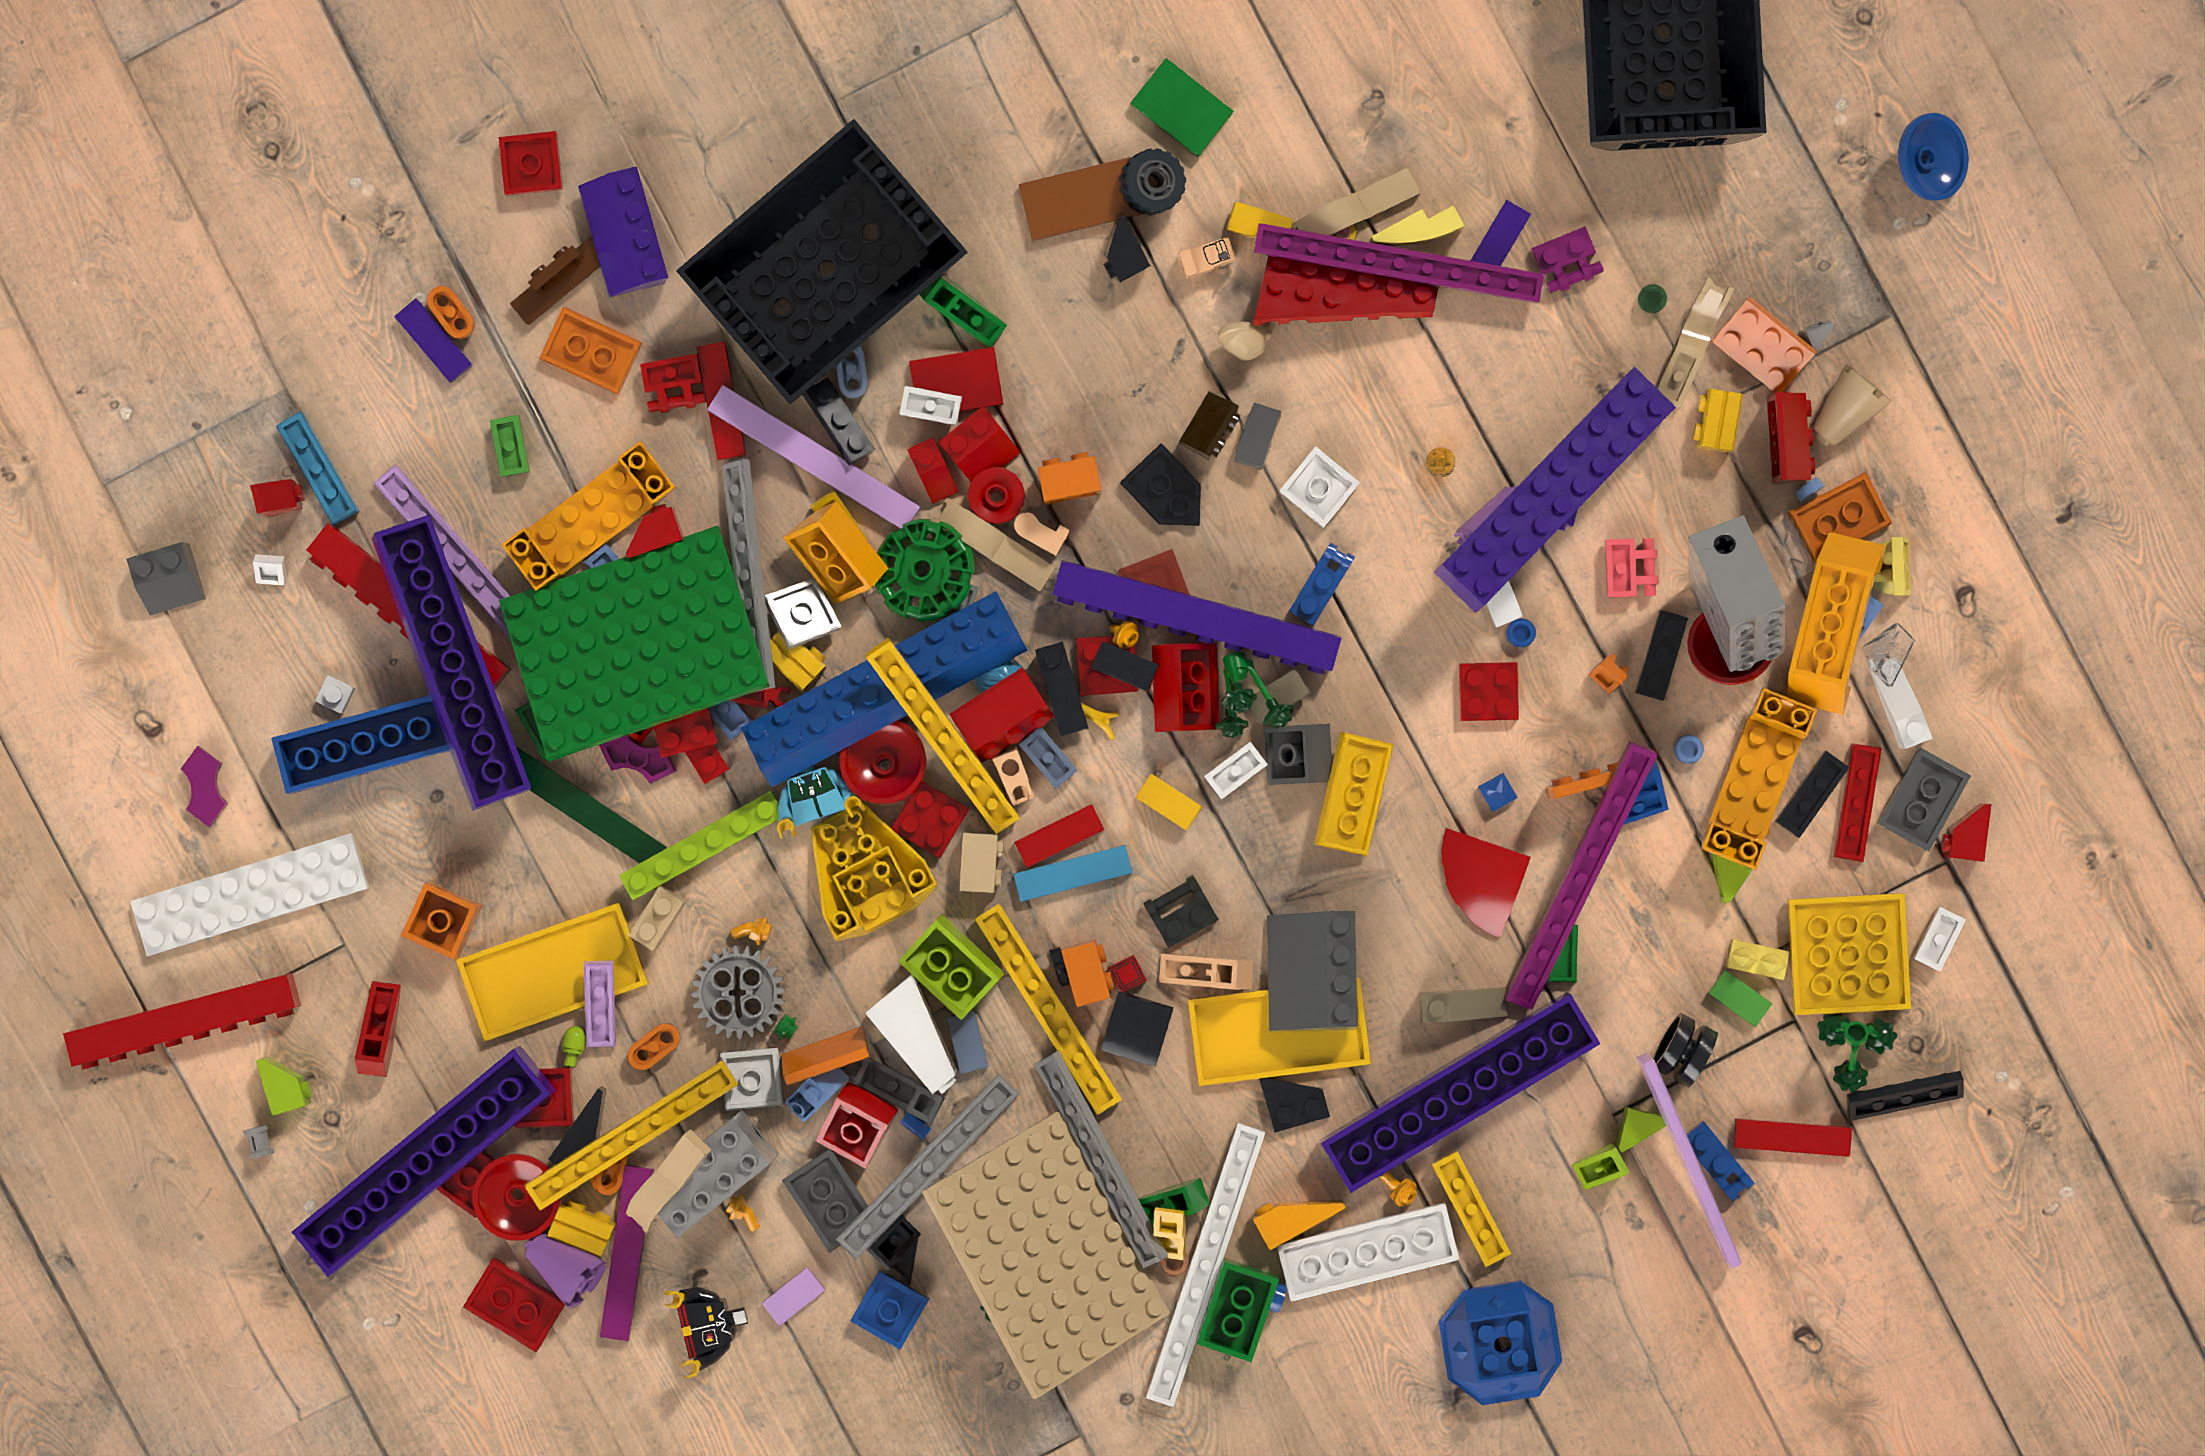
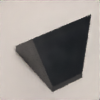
M901 1214L867 1251L887 1271L911 1286L918 1238L921 1233Z

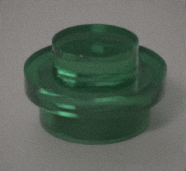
M1656 284L1645 286L1638 294V304L1647 313L1660 312L1667 303L1665 290Z

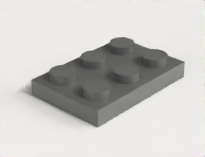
M1921 747L1918 748L1877 824L1929 852L1971 775Z
M831 1149L820 1154L782 1180L829 1253L841 1246L836 1241V1238L868 1207V1203Z

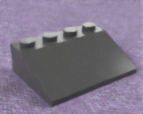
M1355 911L1267 915L1269 1031L1357 1030Z

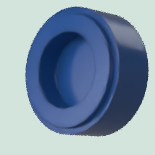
M1521 618L1512 621L1506 630V637L1509 643L1519 648L1530 645L1536 636L1534 625L1527 619Z
M1278 1283L1269 1311L1280 1312L1287 1291L1286 1285Z

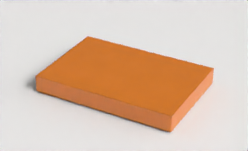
M562 307L539 359L619 395L642 346V342L566 307Z
M1866 472L1787 512L1813 563L1817 562L1829 532L1863 539L1892 524Z
M864 1026L783 1053L782 1067L786 1085H791L868 1058L869 1050Z

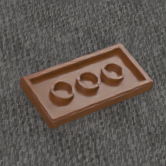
M1131 157L1019 184L1032 242L1114 222L1116 215L1120 213L1124 214L1126 219L1143 215L1129 207L1130 205L1124 201V196L1119 188V176L1122 174L1121 169Z

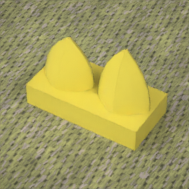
M1891 537V540L1881 544L1887 545L1883 563L1892 565V568L1883 570L1880 574L1877 573L1872 588L1885 594L1908 596L1911 595L1909 538Z
M1732 939L1726 967L1784 980L1790 952Z

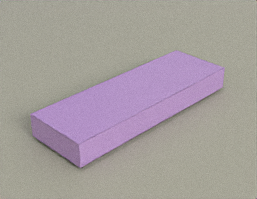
M613 960L584 961L586 1047H615Z

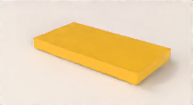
M1340 731L1314 840L1315 845L1368 857L1394 744Z

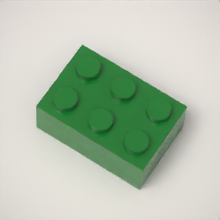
M1224 1257L1196 1338V1344L1252 1363L1279 1282L1278 1275Z

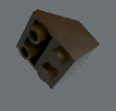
M1208 391L1179 440V444L1208 461L1212 455L1218 457L1226 442L1222 438L1226 430L1232 433L1241 415L1237 413L1239 406Z

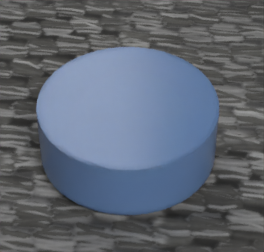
M1816 477L1796 490L1795 495L1800 502H1803L1825 486L1820 478Z
M1683 735L1676 740L1673 750L1675 757L1680 762L1691 764L1697 762L1702 757L1704 747L1698 737Z

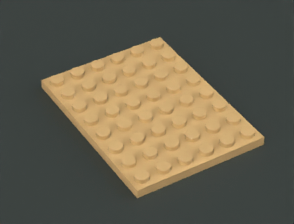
M1060 1111L1047 1116L922 1190L926 1201L1033 1399L1044 1395L1170 1314L1147 1269L1142 1267Z

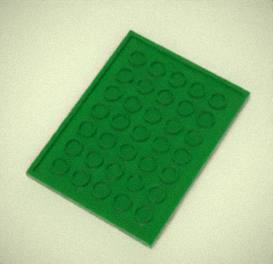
M718 525L685 536L682 541L628 559L626 556L550 582L538 591L532 588L499 600L546 758L549 762L770 687Z

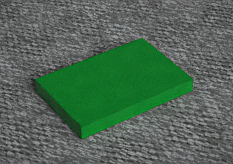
M1167 58L1164 59L1130 102L1131 106L1197 158L1234 113L1231 108Z

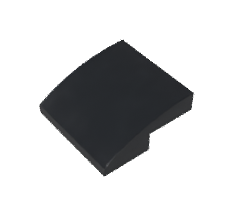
M1118 991L1101 1050L1156 1067L1174 1007Z

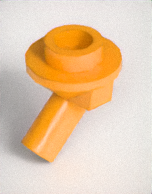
M1124 620L1122 625L1117 623L1109 625V632L1115 635L1112 642L1119 648L1125 650L1137 642L1139 633L1138 626L1135 623Z
M767 917L757 918L755 922H747L732 928L731 935L734 939H738L750 934L749 939L754 940L757 945H760L762 940L767 942L772 925L768 924Z
M1389 1171L1379 1176L1393 1191L1390 1197L1396 1205L1403 1207L1415 1200L1417 1196V1185L1415 1182L1405 1178L1400 1183Z
M739 1193L737 1197L732 1196L725 1212L730 1213L728 1219L738 1218L741 1220L743 1217L750 1232L759 1229L760 1225L751 1207L747 1205L748 1201L745 1200L743 1194Z

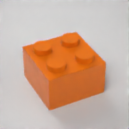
M1088 452L1071 455V461L1061 463L1059 458L1042 461L1043 466L1037 467L1045 505L1102 494L1095 456L1089 457Z
M431 881L425 882L401 936L451 959H457L463 951L483 905Z
M1096 939L1062 948L1061 952L1076 1006L1080 1007L1111 998L1110 991L1115 990L1111 972L1105 973L1102 963L1107 962L1103 944L1097 945Z

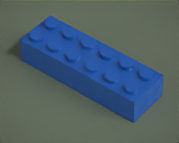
M430 695L271 738L286 794L298 793L450 751Z

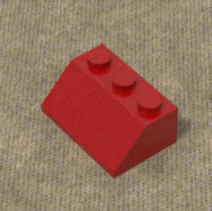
M1776 392L1767 397L1772 484L1810 481L1811 475H1815V459L1810 457L1809 446H1813L1814 437L1812 428L1808 429L1807 418L1812 415L1811 401L1806 400V393Z
M1217 643L1152 645V662L1159 665L1153 680L1155 732L1217 730L1215 724L1220 723Z
M1023 667L949 714L981 763L995 758L1000 751L1011 744L1020 742L1025 735L1035 729L1042 728L1050 719L1055 717Z

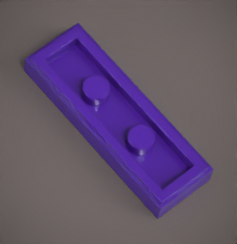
M1506 199L1470 261L1501 266L1531 213Z
M417 298L394 316L450 383L454 382L473 366Z

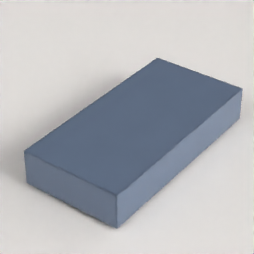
M975 1010L970 1011L962 1020L956 1015L947 1017L960 1074L989 1067Z

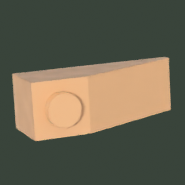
M1161 954L1159 983L1235 990L1252 989L1254 960Z

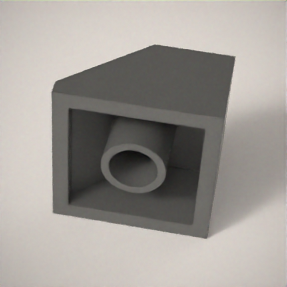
M180 542L126 558L134 587L149 615L206 599L190 544Z
M1330 723L1284 726L1278 729L1264 727L1266 763L1268 764L1266 766L1267 785L1329 781L1332 768Z

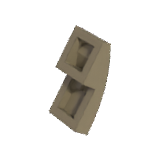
M1296 669L1266 686L1271 697L1276 698L1279 704L1292 705L1310 694ZM1261 691L1255 693L1257 699L1253 701L1250 710L1260 725L1264 721V717L1269 709L1265 704L1267 701Z

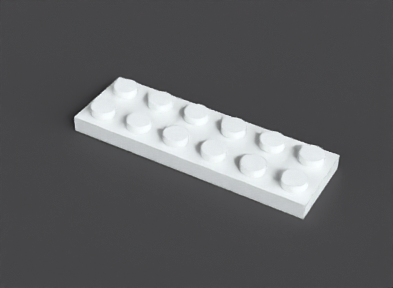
M1445 1202L1287 1241L1277 1246L1291 1302L1459 1260Z

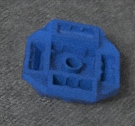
M1521 1280L1463 1289L1438 1320L1448 1380L1481 1405L1540 1396L1562 1363L1553 1303ZM1507 1337L1509 1339V1346L1505 1350L1494 1348L1497 1338Z

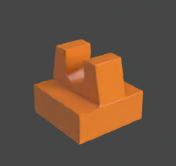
M1614 653L1603 659L1588 674L1608 694L1624 682L1628 677L1627 673L1629 671L1626 665L1620 669L1614 663V660L1617 658Z

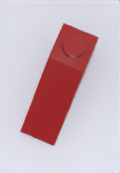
M376 981L371 983L354 1059L358 1074L387 1077L395 1037L401 992L400 984Z

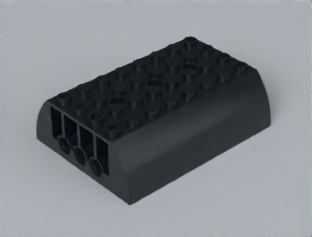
M1582 0L1589 136L1592 147L1607 151L1717 146L1748 141L1767 133L1760 0ZM1661 24L1668 25L1672 31L1671 37L1669 39L1659 38L1656 34L1657 26ZM1663 82L1671 83L1675 88L1674 95L1671 97L1662 96L1659 92L1660 84Z
M853 119L678 268L676 272L791 405L968 254V251L856 120ZM874 224L879 228V234L875 239L868 240L864 238L862 231L866 225ZM825 261H829L835 266V271L830 277H823L819 274V266ZM787 299L790 301L791 309L787 314L780 315L776 313L775 304L778 300Z

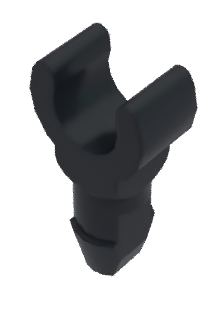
M1061 948L1049 950L1058 982L1062 987L1069 985L1070 981Z

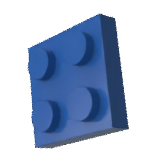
M879 1270L850 1321L901 1350L930 1298Z

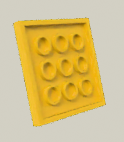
M1905 893L1787 899L1794 1015L1911 1009Z

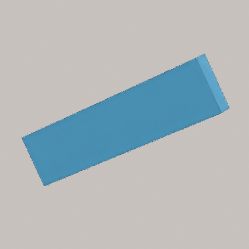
M300 411L277 424L278 431L332 525L336 526L360 512L303 412Z
M1126 845L1014 873L1020 901L1022 902L1132 873Z

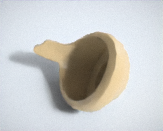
M1250 322L1227 324L1218 331V342L1239 359L1244 361L1251 360L1263 353L1266 341L1271 338V331L1274 328L1275 322H1264L1263 326H1253V323Z

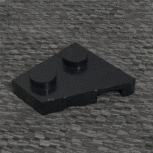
M1259 1078L1275 1133L1330 1117L1322 1088L1269 1078Z

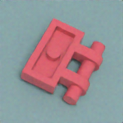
M1635 538L1605 540L1607 598L1636 597L1637 585H1644L1645 596H1656V585L1659 584L1658 575H1655V559L1658 558L1657 549H1654V538H1643V550H1635ZM1636 559H1643L1644 576H1636Z

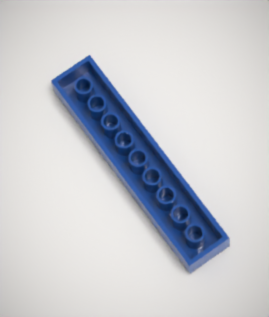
M997 591L895 645L934 700L1028 651ZM866 660L741 727V730L760 771L773 787L908 714L869 661Z

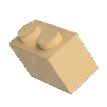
M963 833L959 891L994 893L995 887H1001L1002 870L996 868L997 858H1003L1004 841H998L999 834Z
M659 886L628 936L651 951L656 950L687 900L665 886Z

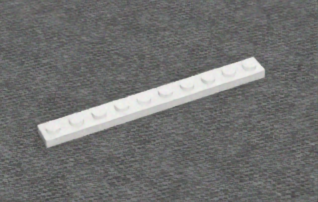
M1237 1123L1146 1395L1147 1399L1174 1407L1265 1131Z

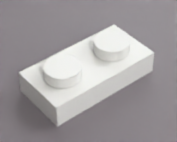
M905 386L899 414L957 426L962 397Z
M1249 742L1204 777L1218 796L1223 799L1268 764L1253 744Z
M1938 906L1913 959L1941 972L1966 919Z

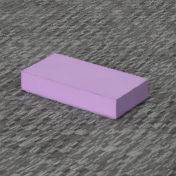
M807 1266L764 1300L762 1305L780 1326L825 1291V1288Z

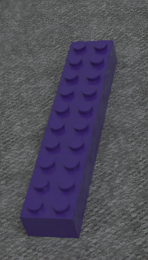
M1634 366L1456 548L1434 573L1475 613L1479 611L1676 407Z
M430 514L375 532L371 538L472 811L529 791L531 789L529 780Z
M1566 992L1321 1138L1319 1141L1348 1190L1352 1193L1601 1043L1572 995Z
M521 1046L512 1049L295 1228L292 1234L327 1277L335 1274L557 1090Z

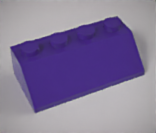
M637 166L611 172L579 185L578 190L609 298L665 284L669 277Z

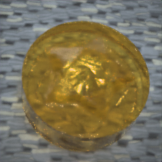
M1444 447L1431 450L1427 455V470L1435 477L1449 476L1455 469V455L1451 450Z

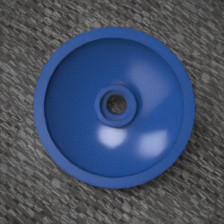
M1939 113L1920 115L1913 119L1903 131L1898 148V162L1902 177L1910 190L1925 200H1943L1955 194L1966 178L1969 163L1967 143L1957 124L1945 115Z

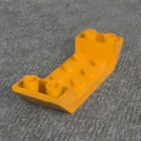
M639 441L620 455L618 462L532 526L522 528L501 544L535 591L565 575L647 514L649 509L656 507L676 488L642 441Z
M1829 532L1817 558L1789 669L1788 698L1810 707L1844 715L1851 689L1850 686H1847L1875 575L1876 573L1880 574L1887 545Z
M1762 688L1745 722L1706 824L1701 849L1755 871L1757 870L1767 844L1764 842L1801 742L1808 736L1817 709Z

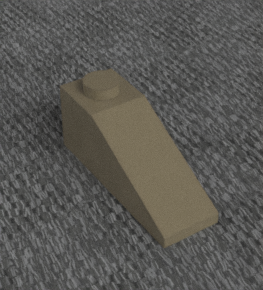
M1506 987L1420 992L1421 1022L1426 1024L1508 1016L1507 1000L1505 998Z

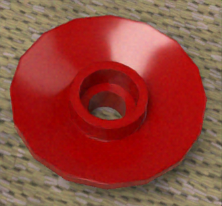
M992 467L984 469L973 478L969 485L968 501L970 508L976 516L987 523L1001 524L1009 522L1019 514L1024 506L1025 491L1023 483L1016 474L1006 468ZM993 493H999L1002 499L999 502H994L990 496Z

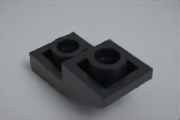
M1102 641L1091 668L1149 692L1159 665Z

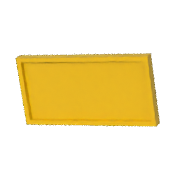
M621 902L456 960L484 1042L584 1007V961L613 960L614 996L649 984L634 939L628 936L631 930Z
M1357 978V1030L1269 1031L1268 989L1188 999L1199 1086L1371 1064L1360 978Z

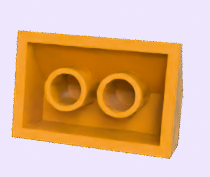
M837 501L818 509L783 537L834 604L871 589L888 570L886 564Z

